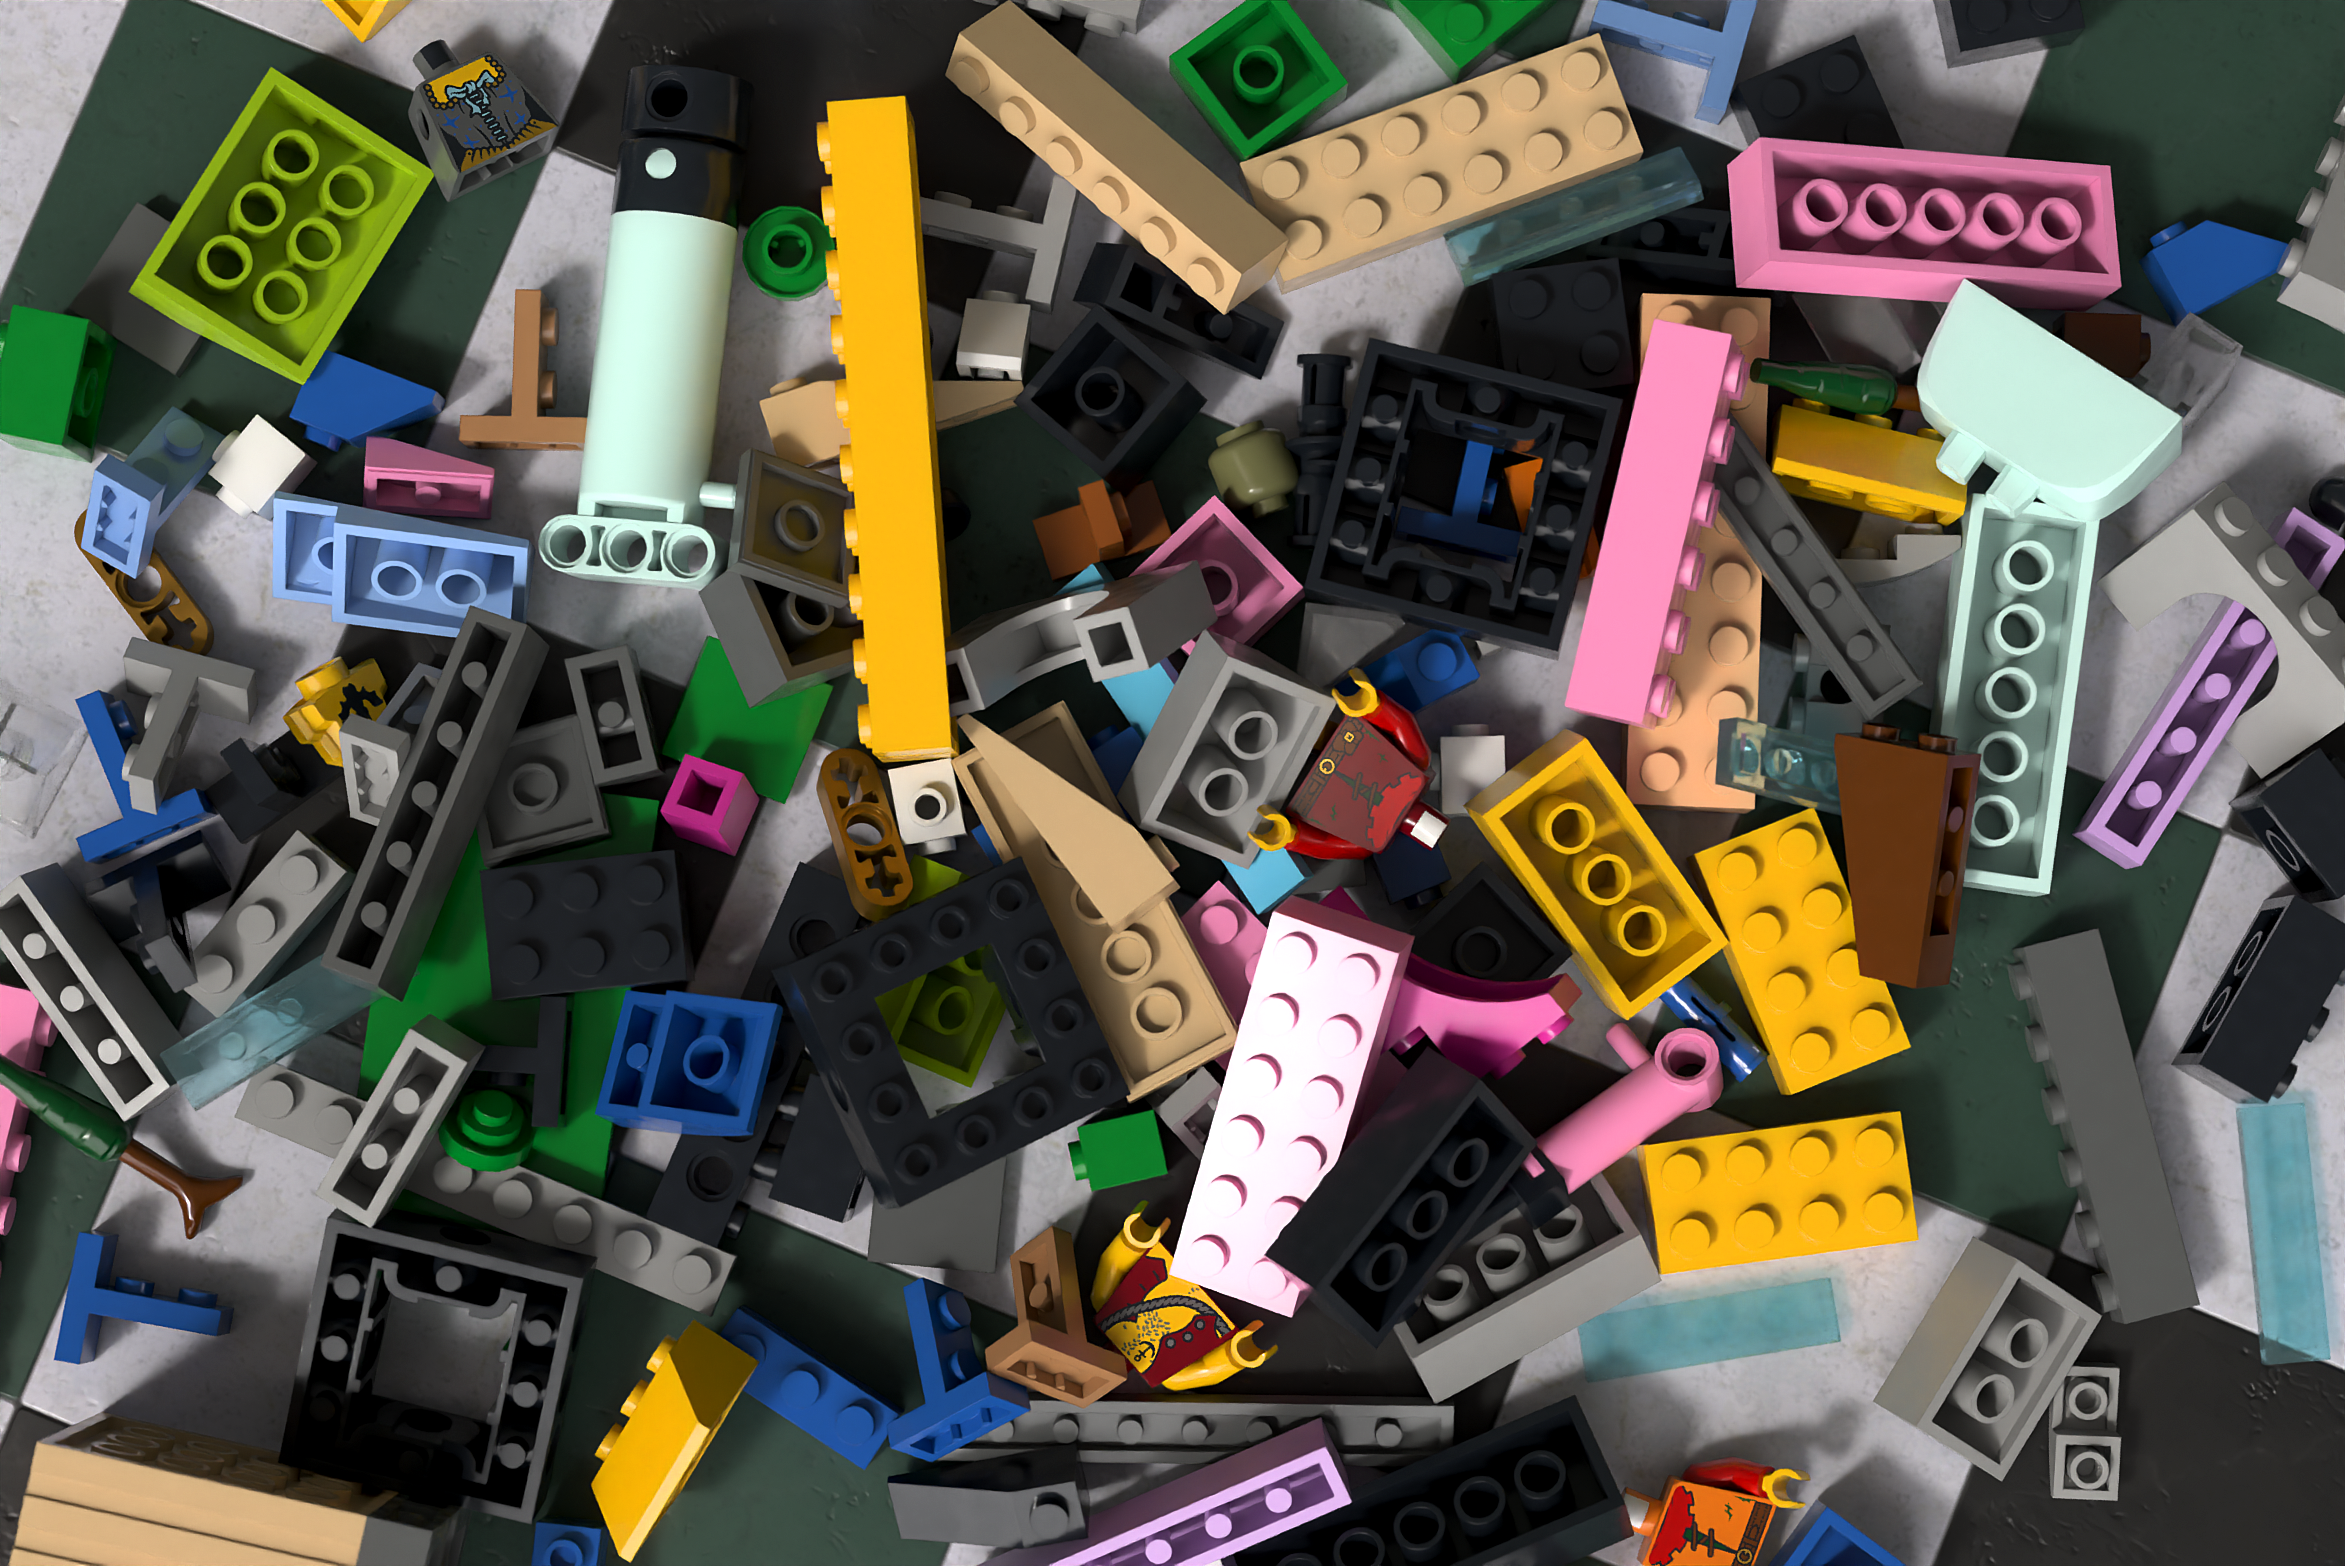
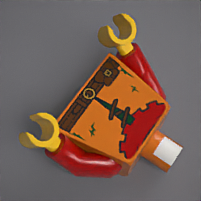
M1732 1456L1691 1464L1681 1477L1668 1475L1659 1499L1625 1487L1621 1495L1626 1504L1633 1531L1644 1535L1637 1560L1644 1566H1754L1776 1507L1801 1509L1806 1505L1804 1502L1792 1501L1788 1497L1786 1492L1788 1481L1791 1478L1810 1481V1476L1803 1470H1775V1468Z

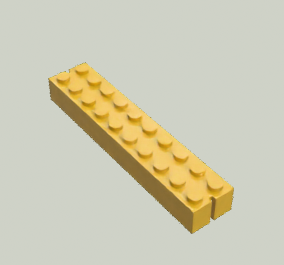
M905 96L827 102L828 121L817 122V141L820 161H824L826 174H832L833 186L821 187L824 224L825 226L829 225L831 238L836 237L837 250L826 251V270L829 290L834 291L835 301H841L842 312L840 315L830 316L833 353L838 354L839 364H845L846 379L835 380V399L838 419H843L844 428H850L851 444H840L839 455L843 484L847 483L848 491L854 492L855 508L844 509V528L847 548H852L853 556H859L860 573L849 574L851 612L856 613L857 620H863L864 638L853 639L856 678H861L862 684H868L869 704H858L861 744L865 743L866 748H872V753L883 763L960 756L958 723L956 722L957 716L950 717L945 638L951 636L915 123Z

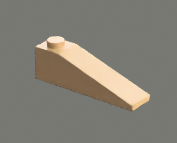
M799 377L771 387L769 390L772 397L760 400L759 404L777 457L818 472L840 465V444H851L850 428H844L843 419H838L835 381H817L808 384L805 377ZM933 381L937 432L1016 407L1017 405L1013 401L1024 390L1022 381Z
M966 713L956 720L1117 934H1120L1180 888L1170 874L1180 864L1157 834L1146 842L1135 827Z

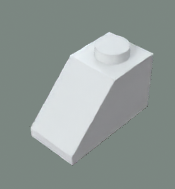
M983 291L982 300L967 298L956 357V366L961 381H1022L1025 388L1032 310L1031 305L1019 304V295L1003 291Z

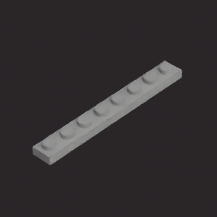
M260 1057L234 1117L335 1159L368 1101L272 1060ZM438 1130L404 1189L528 1241L598 1257L596 1269L710 1317L715 1312L738 1255L704 1244L646 1219L640 1214L520 1164L513 1169L500 1172L477 1171L461 1165L444 1150L439 1141Z

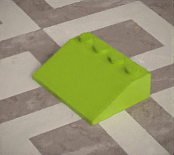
M270 67L128 292L183 327L304 385L434 177V173L430 168L276 69Z

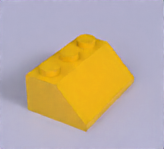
M1793 399L1792 406L1782 404L1774 413L1766 446V462L1772 469L1771 472L1775 473L1789 494L1912 524H1940L1944 526V529L1964 514L1967 483L1966 485L1957 483L1938 470L1936 458L1946 438L1936 430L1918 428L1915 436L1891 430L1893 422L1876 415L1855 414L1854 421L1829 415L1830 406L1807 399Z
M694 1319L678 1340L667 1334L646 1366V1368L655 1373L654 1378L650 1384L641 1379L620 1410L621 1413L629 1417L627 1424L623 1427L615 1423L595 1453V1456L603 1460L604 1463L592 1481L591 1487L619 1556L629 1562L632 1561L681 1493L759 1364L758 1360Z

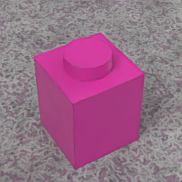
M685 754L660 812L677 837L735 856L760 799L744 773Z

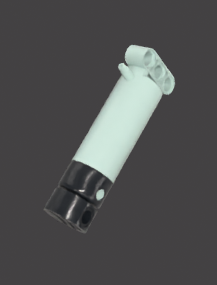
M676 65L637 66L630 69L627 73L620 133L625 141L620 144L618 150L576 515H560L548 521L541 530L538 540L539 553L543 561L552 569L570 576L591 581L702 590L727 571L730 544L721 536L704 529L707 507L734 509L737 488L735 483L710 482L746 169V162L742 154L748 151L755 90L752 83L742 78L718 71ZM583 533L586 539L584 553L579 559L570 562L567 556L569 542L575 535ZM644 537L647 547L645 558L640 564L630 567L627 560L629 547L635 540ZM705 542L708 549L706 563L700 570L691 573L688 568L689 553L694 546Z

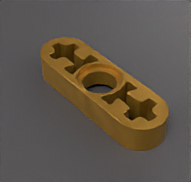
M88 508L82 512L74 528V537L78 548L146 638L151 642L170 647L168 641L175 635L171 626L165 618L159 615L154 618L152 623L149 622L147 616L165 609L176 595L180 602L169 606V610L180 622L187 625L195 622L197 627L190 634L194 641L191 648L186 649L179 644L171 647L206 656L214 642L213 626L153 546L150 563L147 566L153 567L158 571L161 577V588L157 596L152 600L137 602L128 592L129 575L117 568L112 573L109 568L110 564L81 548Z
M842 748L828 754L822 762L816 791L852 904L859 914L876 922L907 907L913 888V878L875 763L868 755L856 749ZM839 773L846 774L850 782H858L854 794L855 803L849 806L851 796L848 786L844 780H836ZM857 823L869 824L878 830L882 840L872 846L859 845L849 837L847 829ZM880 864L878 875L884 889H893L891 897H883L882 892L877 888L870 889L875 873L873 866Z

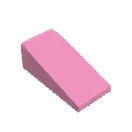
M367 436L363 508L391 513L491 519L495 468L385 437Z

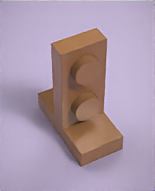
M515 289L511 416L460 415L459 440L468 449L584 452L587 426L586 417H546V409H555L557 404L556 371H547L548 346L558 345L559 312L558 308H549V300L541 290Z
M1052 1225L1010 1255L1019 1326L985 1349L987 1370L997 1376L1085 1409L1128 1379L1125 1357L1086 1341L1072 1234Z

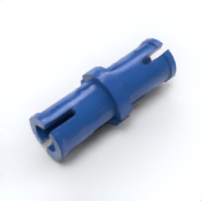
M1689 974L1659 996L1663 1003L1688 1028L1704 1031L1713 1038L1719 1050L1720 1061L1736 1076L1735 1079L1739 1083L1769 1055L1729 1016L1728 1013L1732 1008L1724 1000L1718 1004Z

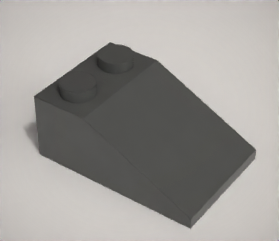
M856 556L854 574L860 573L859 556ZM728 570L698 592L749 708L800 693L855 670L853 639L864 638L863 620H857L856 613L851 612L850 602L839 609Z

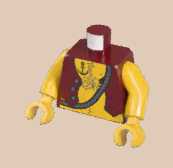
M1146 1200L1139 1202L1127 1217L1124 1228L1102 1253L1090 1293L1092 1306L1097 1311L1092 1321L1108 1339L1101 1348L1124 1356L1127 1374L1135 1369L1152 1388L1161 1383L1173 1391L1218 1384L1246 1367L1254 1368L1260 1366L1278 1351L1277 1344L1268 1350H1261L1253 1343L1252 1333L1264 1325L1262 1321H1253L1240 1331L1238 1325L1201 1285L1169 1274L1175 1255L1160 1239L1169 1228L1170 1219L1166 1217L1159 1227L1147 1225L1143 1221L1141 1213L1149 1202Z

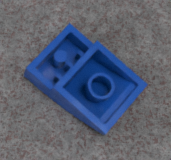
M626 990L595 1114L621 1127L706 1136L752 1135L783 1007L773 1003L667 990L666 995Z

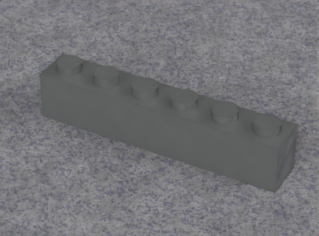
M470 605L320 962V966L343 981L403 1002L550 646L529 625Z
M2099 928L2012 949L2015 962L2008 964L2009 980L2018 1001L2026 999L2032 1022L2031 1025L2024 1028L2026 1043L2034 1063L2043 1062L2049 1087L2041 1089L2042 1102L2050 1124L2052 1126L2059 1124L2066 1149L2058 1151L2059 1165L2067 1187L2076 1186L2082 1212L2075 1213V1224L2083 1248L2085 1250L2093 1249L2099 1274L2093 1275L2091 1281L2100 1311L2102 1313L2110 1311L2112 1321L2127 1324L2200 1305Z

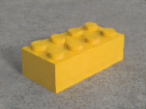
M1563 729L1463 805L1554 935L1573 953L1570 956L1605 1007L1625 1020H1629L1729 944L1727 938L1586 737L1568 729Z
M1814 807L1686 858L1706 910L1729 941V944L1722 948L1762 1049L1769 1053L1766 1058L1781 1095L1795 1094L1911 1047L1885 981L1859 975L1851 897Z
M1884 1111L1644 1143L1636 1147L1651 1257L1658 1273L1661 1275L1919 1240L1900 1111Z

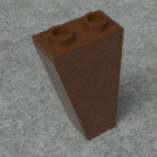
M1863 722L1861 732L1836 733L1834 742L1859 975L1915 989L1948 985L1982 754L1957 749L1958 738L1933 733H1919L1918 741L1900 738L1902 727L1884 723Z

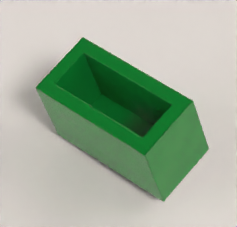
M1154 1109L1079 1126L1077 1131L1080 1140L1068 1143L1076 1181L1088 1178L1091 1192L1168 1174Z

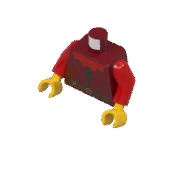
M1353 668L1348 672L1354 682L1361 688L1352 696H1343L1338 690L1332 689L1334 699L1346 715L1284 811L1294 818L1287 820L1278 810L1267 804H1262L1256 809L1263 817L1274 820L1272 829L1266 834L1258 835L1253 831H1247L1248 837L1266 851H1276L1284 847L1287 850L1318 859L1364 860L1373 853L1382 854L1387 851L1400 831L1432 851L1452 821L1450 817L1422 800V797L1434 780L1436 772L1429 766L1432 752L1415 715L1381 690H1375L1366 674L1361 669Z

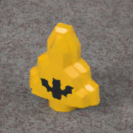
M337 657L318 666L295 681L303 698L293 705L284 714L282 719L299 743L312 744L327 764L343 767L339 729L351 713L376 722L387 706L383 697L388 686L374 658L365 660L349 670L342 657Z

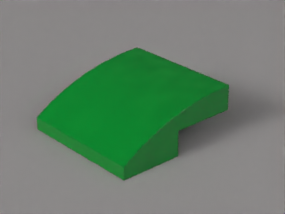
M707 636L659 750L660 754L681 763L685 754L744 773L757 794L785 804L833 686L821 683L800 693L749 708L720 640Z

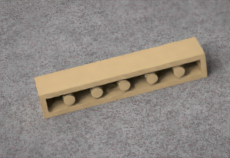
M1006 1L959 33L945 76L956 84L965 95L970 96L999 121L1009 133L1020 139L1048 163L1057 174L1063 176L1091 200L1102 213L1112 218L1140 242L1150 254L1156 256L1190 285L1195 293L1204 297L1225 315L1272 279L1290 238L1012 1Z

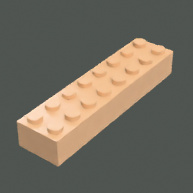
M1643 293L1636 304L1635 384L1633 386L1632 412L1654 319L1731 334L1740 347L1742 354L1745 355L1744 362L1750 363L1751 367L1753 360L1757 357L1769 359L1771 298ZM1749 370L1744 397L1742 401L1731 400L1729 410L1766 461L1768 385L1752 382ZM1717 511L1713 527L1701 528L1697 547L1700 548V553L1706 554L1704 571L1698 591L1687 590L1682 612H1685V616L1691 617L1687 644L1683 655L1672 653L1667 676H1670V680L1676 681L1675 696L1668 719L1658 717L1655 730L1622 723L1620 787L1636 809L1743 814L1755 809L1762 573Z

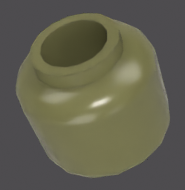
M1258 420L1232 429L1215 438L1218 448L1209 455L1208 464L1222 500L1228 509L1237 512L1250 509L1255 520L1289 506L1285 495L1296 487L1300 473L1292 453L1285 448L1284 441H1287L1280 429L1273 427L1265 428L1262 420Z

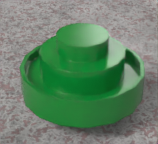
M780 206L764 212L750 225L743 240L742 261L750 280L763 294L779 301H801L816 295L828 283L826 251L836 250L833 238L830 236L828 226H825L824 222L815 213L801 207Z
M475 1087L460 1091L438 1128L439 1141L449 1156L461 1165L486 1172H500L513 1169L525 1161L532 1149L537 1132L536 1126H532V1112L524 1102L508 1092L486 1087Z

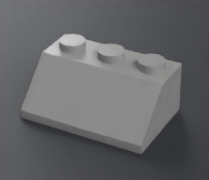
M1205 629L1195 644L1116 798L1139 828L1242 868L1249 869L1260 847L1248 837L1247 831L1263 835L1269 832L1274 820L1260 815L1256 809L1262 804H1267L1280 811L1337 702L1333 695L1259 650Z
M1973 1236L1873 1402L1985 1472L2003 1481L2102 1315L2018 1259Z

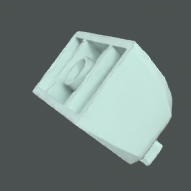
M1965 278L1963 279L1926 349L1918 372L1917 390L1921 412L1924 419L1946 438L1936 458L1937 468L1940 472L1957 483L1966 485L1983 462L2000 473L1987 490L1986 499L2009 517L2015 519L2037 497L2063 515L2094 522L2107 517L2130 502L2182 454V417L1970 281Z

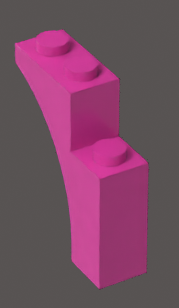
M1341 885L1337 886L1316 903L1372 922ZM1410 952L1380 1056L1391 1047L1400 1056L1427 1034L1443 1055L1451 1062L1479 1079L1489 1072L1495 1080H1498L1526 1057L1525 1053L1520 1049L1522 1046L1536 1036L1543 1044H1546L1573 1022L1574 1019L1568 1013V1010L1583 992L1567 973L1526 982L1490 981L1451 972Z

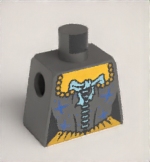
M444 40L431 42L415 54L413 63L425 81L415 88L408 110L409 120L442 194L448 202L549 154L560 126L559 122L497 54L485 52L460 64Z

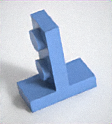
M1598 0L1587 36L1599 33L1601 40L1708 70L1694 118L1719 125L1728 106L1758 0H1728L1719 31L1709 29V21L1694 14L1674 12L1671 18L1648 11L1649 5L1642 0Z
M172 406L124 462L108 454L94 470L81 548L136 579L150 563L155 533L216 463L212 456L226 436Z

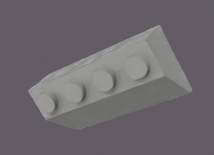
M1602 1172L1570 1193L1571 1206L1534 1231L1519 1210L1515 1208L1452 1252L1422 1290V1300L1415 1314L1409 1320L1393 1327L1435 1404L1662 1281L1641 1233Z

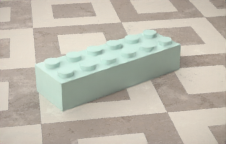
M1972 493L1966 498L1964 514L1958 518L1956 535H1961V548L1953 553L1929 733L1958 738L1957 749L1982 754L1963 886L2037 897L2050 894L2100 519L2094 522L2079 520L2063 515L2048 504L2032 502L2013 519L1994 507L1986 499L1985 494Z

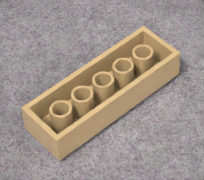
M1597 33L1241 162L1239 164L1238 178L1247 202L1290 238L1274 273L1280 292L1284 295L1637 166L1644 151L1600 34Z

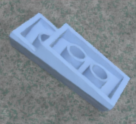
M275 492L273 506V598L332 605V622L454 638L458 636L470 605L526 624L536 552L530 540L287 492Z

